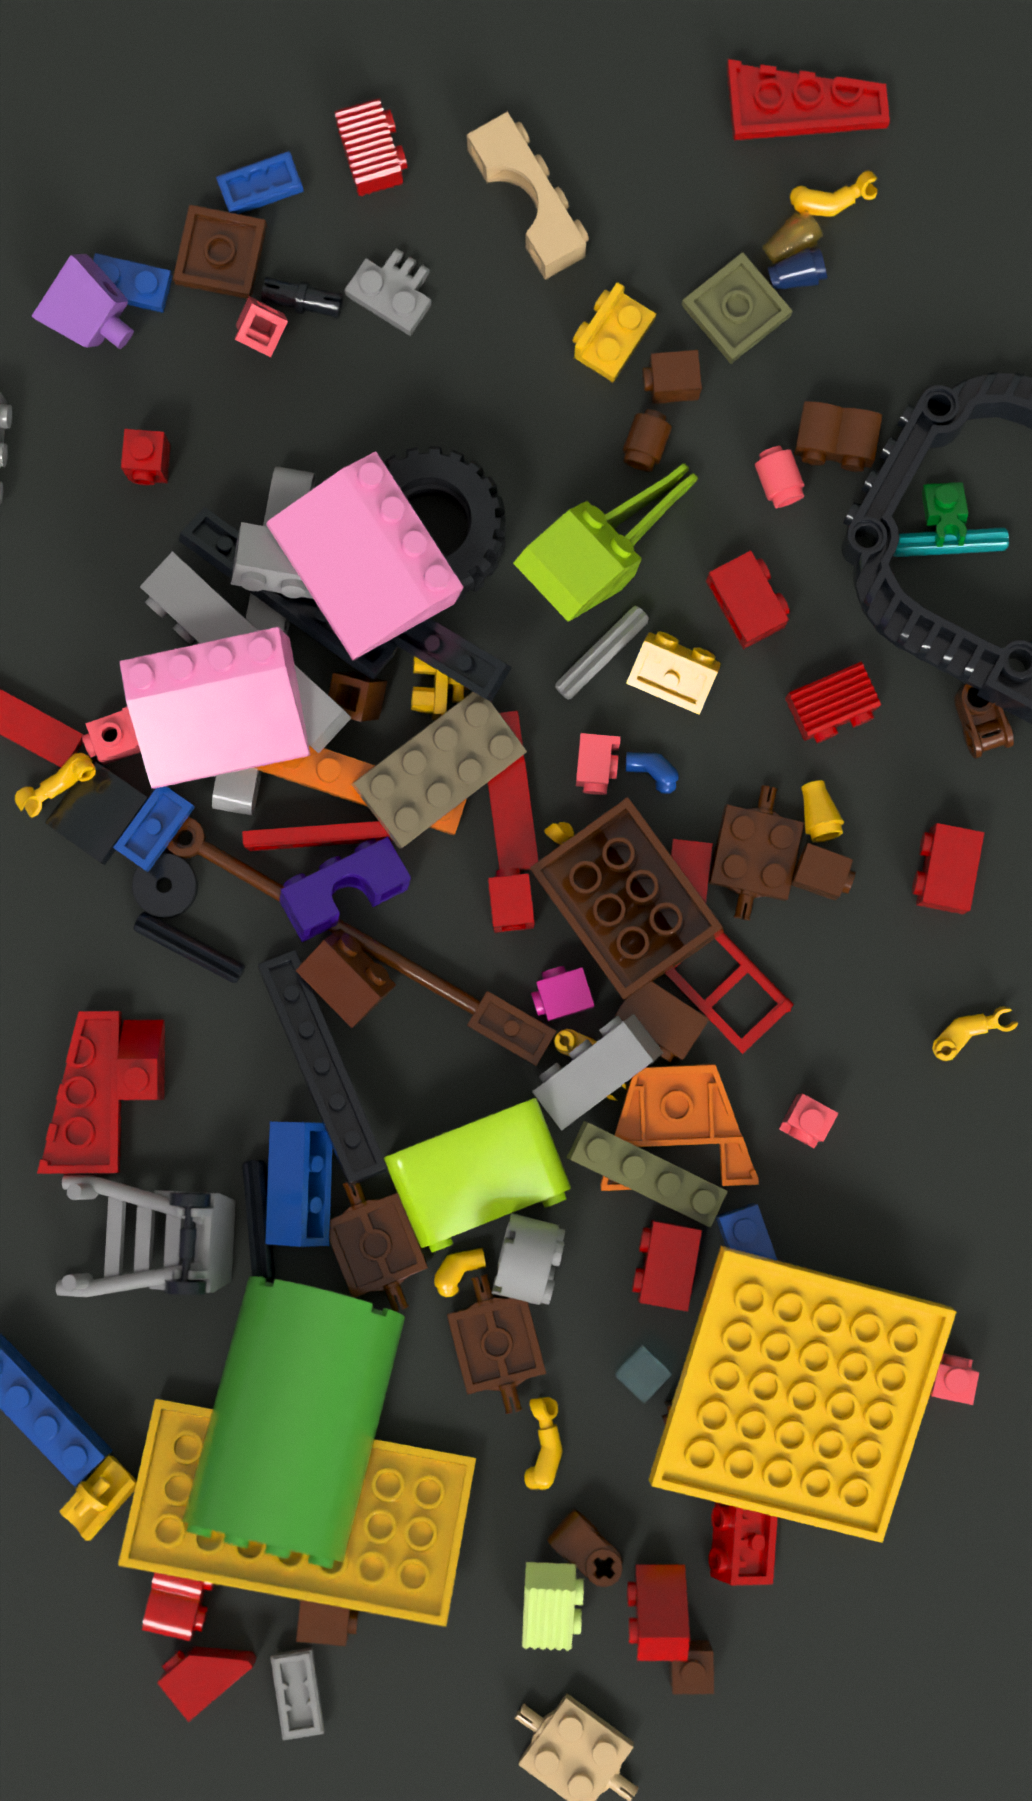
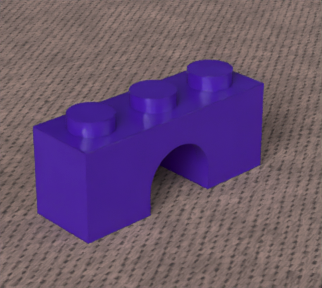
M388 837L378 842L376 839L367 840L355 848L354 854L343 859L340 856L333 857L321 864L319 871L307 877L304 873L298 874L284 883V888L280 892L279 902L302 942L338 925L340 912L332 896L341 888L354 887L361 890L367 896L372 907L408 890L411 876Z

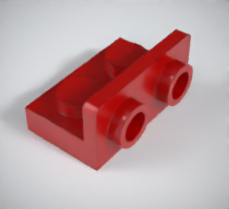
M715 1502V1507L711 1514L713 1525L712 1549L708 1556L710 1576L729 1585H773L778 1517Z

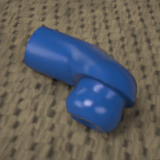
M626 752V772L649 773L656 780L655 785L658 792L669 794L675 791L679 775L677 769L663 755L658 753Z

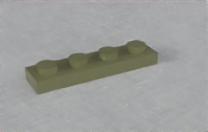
M585 1121L566 1157L710 1228L728 1192Z

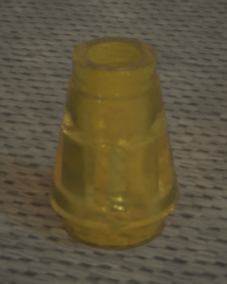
M807 210L800 214L795 212L762 247L775 265L807 247L812 248L816 246V241L823 236V233Z

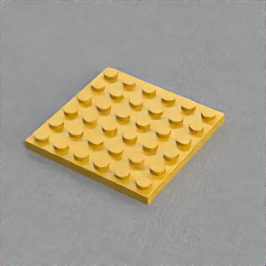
M721 1246L648 1479L651 1486L882 1543L956 1311L947 1305Z

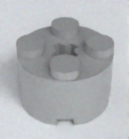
M511 1213L499 1256L498 1273L494 1278L492 1293L540 1305V1303L549 1305L556 1267L551 1265L559 1266L564 1248L565 1230L560 1229L557 1224Z

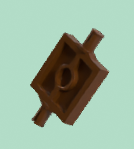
M761 786L757 808L745 809L732 805L724 806L708 883L726 887L739 895L735 915L733 916L737 919L742 918L741 920L750 921L754 898L770 897L786 901L789 897L804 822L783 818L776 812H773L776 792L778 791L775 787Z
M347 1182L343 1183L342 1185L346 1190L351 1207L342 1215L330 1219L329 1240L352 1298L370 1291L385 1290L393 1311H400L395 1295L402 1310L409 1307L400 1284L408 1276L427 1269L428 1264L398 1193L382 1199L367 1200L360 1182L353 1185L357 1195H355L352 1186L349 1187Z
M483 1274L480 1277L484 1291L481 1289L478 1276L471 1278L477 1302L466 1309L447 1313L467 1395L487 1389L500 1390L505 1414L513 1413L510 1396L512 1397L515 1412L522 1410L516 1386L528 1378L546 1374L528 1302L509 1297H493L488 1274Z

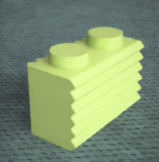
M526 1562L522 1646L525 1649L532 1647L535 1650L539 1647L542 1650L545 1648L550 1650L556 1648L560 1651L564 1648L566 1651H569L572 1648V1635L581 1634L582 1610L574 1608V1606L583 1605L584 1579H576V1564Z

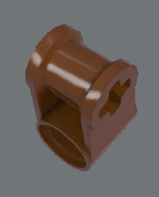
M968 684L960 687L956 692L954 700L971 756L977 759L982 756V752L1000 746L1005 748L1013 747V732L1003 708L985 699L982 708L973 707L967 699V693L969 689L976 688ZM991 733H994V734H995V735L990 736V737H987V738H982V736H985V735H988V734H991Z
M575 1508L546 1539L555 1551L570 1564H576V1568L597 1586H612L622 1575V1559L618 1550ZM599 1557L604 1561L608 1557L612 1558L611 1568L613 1571L610 1573L606 1570H602L600 1573L596 1572L597 1562L595 1559Z

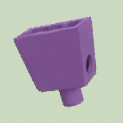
M87 254L70 255L32 314V317L87 348L99 346L106 338L118 349H121L128 343L134 333L133 329L119 319L128 305L127 298Z

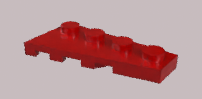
M730 59L727 61L733 140L888 128L890 123L886 84L838 76L835 79L816 77L813 72L800 71L797 74L777 71V67L761 64L760 68L741 65L742 61Z
M120 1011L78 1012L66 1058L67 1064L62 1084L59 1085L56 1097L57 1103L52 1122L49 1124L45 1139L47 1142L37 1174L120 1173L121 1100H116L117 1055L121 1038Z

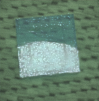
M643 1345L615 1373V1376L644 1404L672 1375V1372Z

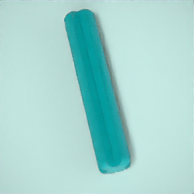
M1006 528L967 530L963 546H958L956 536L946 534L943 547H937L934 541L935 532L899 534V542L893 556L906 557L1004 551L1009 546V534Z

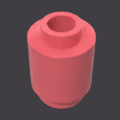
M775 446L759 454L760 460L754 466L767 500L772 501L775 508L785 507L801 500L804 497L802 488L805 485L792 451L789 449L782 450L781 446Z

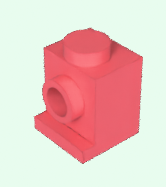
M249 296L236 323L238 332L235 340L271 357L288 320L284 313Z
M128 707L122 708V711L86 723L88 734L82 735L86 751L90 758L97 756L98 761L103 765L141 752ZM116 729L117 738L112 742H106L104 739L105 732Z
M580 734L576 786L584 787V793L606 795L609 779L617 778L618 755H611V750H619V736Z
M797 1094L778 1129L815 1148L818 1142H824L839 1113L805 1094Z
M943 1353L930 1395L973 1405L979 1372L971 1368L973 1360Z

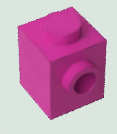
M565 966L544 971L541 973L543 980L536 982L538 991L531 993L537 1015L545 1014L548 1022L594 1008L595 1006L583 967L566 972Z

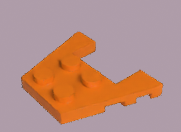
M715 1064L649 1066L630 1079L614 1136L637 1147L719 1144L721 1185H759V1178L753 1167L748 1149L739 1130ZM602 1176L600 1182L601 1191L632 1190Z

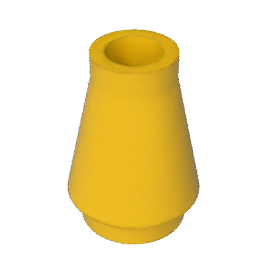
M818 780L803 785L801 790L804 802L805 832L811 835L812 842H824L842 835L841 825L844 824V820L831 799L824 781Z

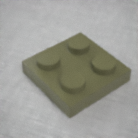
M743 252L684 298L681 304L730 364L791 317L793 312Z

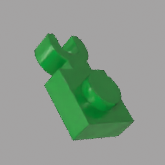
M963 482L924 484L922 500L927 526L937 525L934 537L937 547H943L945 535L952 534L956 536L958 546H963L967 533L964 523L967 522L969 514Z

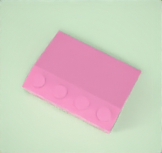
M376 451L341 469L266 523L352 660L454 605L464 588Z
M279 627L120 661L126 702L151 788L169 786L310 756L290 637Z

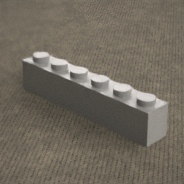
M173 551L140 586L150 596L145 603L162 619L167 614L175 619L178 623L173 629L190 645L195 639L201 644L258 631ZM295 666L308 744L320 753L352 717Z

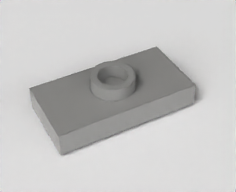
M313 1647L273 1653L271 1655V1663L283 1740L324 1734L325 1728Z

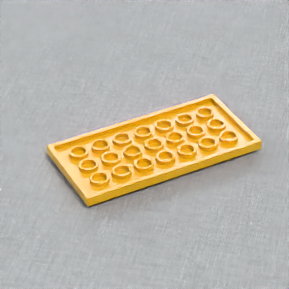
M155 1399L118 1563L119 1566L446 1627L476 1458L374 1439L344 1561L334 1560L333 1567L327 1568L308 1563L310 1556L308 1554L291 1551L290 1557L287 1559L264 1553L266 1544L250 1540L248 1548L224 1543L225 1534L217 1531H212L211 1538L186 1532L188 1523L182 1520L213 1409Z

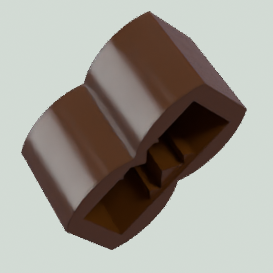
M804 401L794 455L802 457V461L807 464L824 465L825 461H834L841 463V468L844 470L862 472L864 467H872L875 461L883 414L863 409L842 408L821 402Z

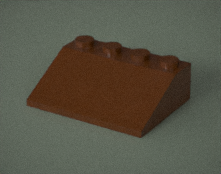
M628 797L529 868L623 999L628 998L724 933L720 922Z

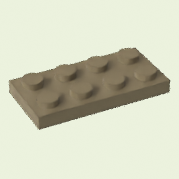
M471 692L351 783V785L400 849L527 751L493 704L475 692Z

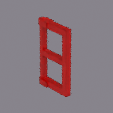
M722 933L715 939L741 966L705 1000L675 970L678 965L665 974L743 1054L785 1013L790 1012L794 1003L785 997L725 933ZM748 973L772 997L777 1005L749 1032L740 1038L711 1007Z

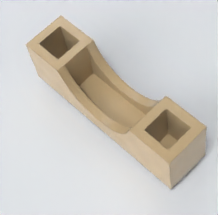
M506 112L467 134L468 152L486 182L504 181L513 183L524 189L533 199L538 213L534 223L526 232V249L546 280L585 258L586 242L589 238L582 223L578 219L573 222L566 209L569 208V204L563 191L559 187L553 188L547 178L549 170L543 158L539 154L534 156L527 144L530 143V139L524 126L519 121L514 123L509 113Z

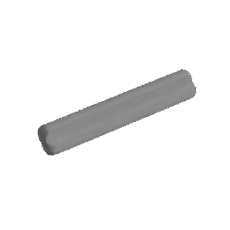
M633 606L556 682L555 688L564 698L571 699L648 623L649 618L647 614L638 606Z

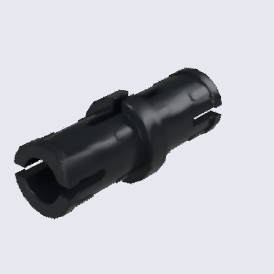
M266 277L264 280L266 286L262 288V302L295 308L296 313L304 314L305 311L333 316L337 319L340 316L341 312L339 309H342L343 293L310 287V283L301 281L300 284L272 279L271 277Z

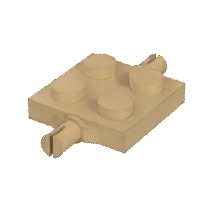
M566 1693L556 1709L545 1715L544 1718L526 1706L525 1703L517 1711L514 1719L534 1732L532 1741L520 1757L518 1765L567 1801H596L600 1794L611 1788L627 1801H631L632 1796H635L638 1786L619 1774L621 1764L634 1748V1742L572 1696Z

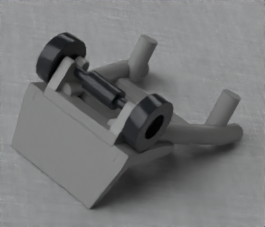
M64 1174L62 1188L67 1190V1196L71 1200L94 1199L98 1194L108 1196L104 1278L93 1280L90 1273L64 1276L56 1284L57 1295L92 1297L145 1287L164 1290V1293L203 1295L215 1292L232 1282L235 1200L220 1193L155 1190V1193L94 1175ZM126 1202L137 1205L134 1273L123 1274ZM155 1211L166 1213L164 1268L152 1270ZM193 1222H196V1229L193 1228Z

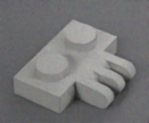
M399 249L394 250L383 268L365 259L345 288V295L411 336L432 305L431 299L418 291L427 278L430 269L422 265L415 276H411L410 274L417 264V261L411 257L405 261L400 269L397 266L401 262L404 253Z

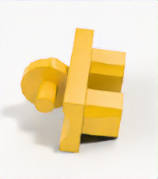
M414 656L413 673L434 675V687H413L411 710L432 714V720H436L447 710L448 689H452V703H458L464 699V690L470 689Z
M108 1455L86 1482L82 1481L76 1487V1493L59 1512L76 1527L85 1540L91 1541L135 1491L137 1480L114 1456Z

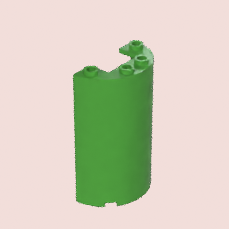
M250 1276L247 1281L182 1520L188 1523L186 1532L211 1538L212 1531H217L225 1534L224 1543L248 1548L250 1540L266 1544L264 1553L289 1559L291 1551L310 1555L308 1563L327 1568L333 1567L334 1560L343 1562L405 1316L387 1308H383V1311L374 1309L372 1303L338 1293L275 1279L273 1284L266 1282V1278Z

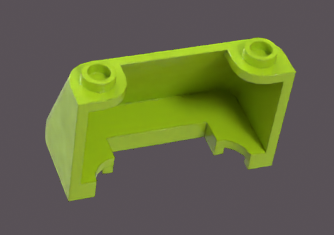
M537 1098L384 1157L387 1169L420 1248L429 1246L431 1253L454 1244L451 1238L454 1235L542 1201L544 1208L567 1199L564 1192L571 1189Z

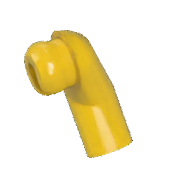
M483 1248L452 1253L444 1259L434 1277V1285L441 1296L452 1297L456 1295L459 1291L458 1283L466 1271L486 1268Z

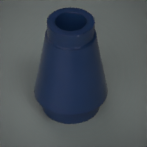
M807 247L767 268L772 287L775 290L819 285L820 280L828 278L820 247L812 250Z

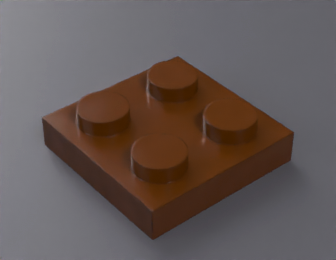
M189 205L173 276L175 285L246 299L249 296L252 297L267 229L266 220Z

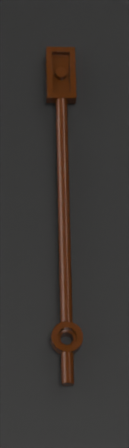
M190 817L186 819L167 846L173 854L181 858H191L198 854L268 896L280 901V892L284 888L283 885L206 841L203 827ZM183 832H191L193 835L192 842L189 845H181L179 841L180 835ZM341 919L338 920V925L328 929V931L334 933L341 928L346 934L353 936L359 942L364 952L472 1014L473 1016L467 1024L468 1027L535 1066L539 1063L557 1032L489 991L485 993L481 1001Z

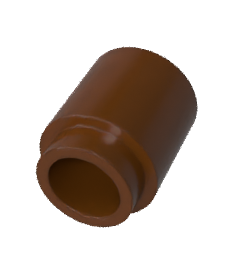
M646 409L644 414H635L623 447V452L625 453L623 462L640 471L652 472L655 464L660 463L672 426L666 422L667 417L664 414L650 409Z

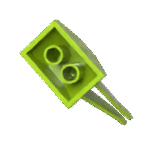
M685 463L667 477L605 515L599 508L585 501L562 515L530 543L513 564L569 622L617 594L635 576L642 560L634 551L633 546L672 504L695 484L698 477L693 473L677 485L625 537L618 534L614 528L678 482L689 469Z

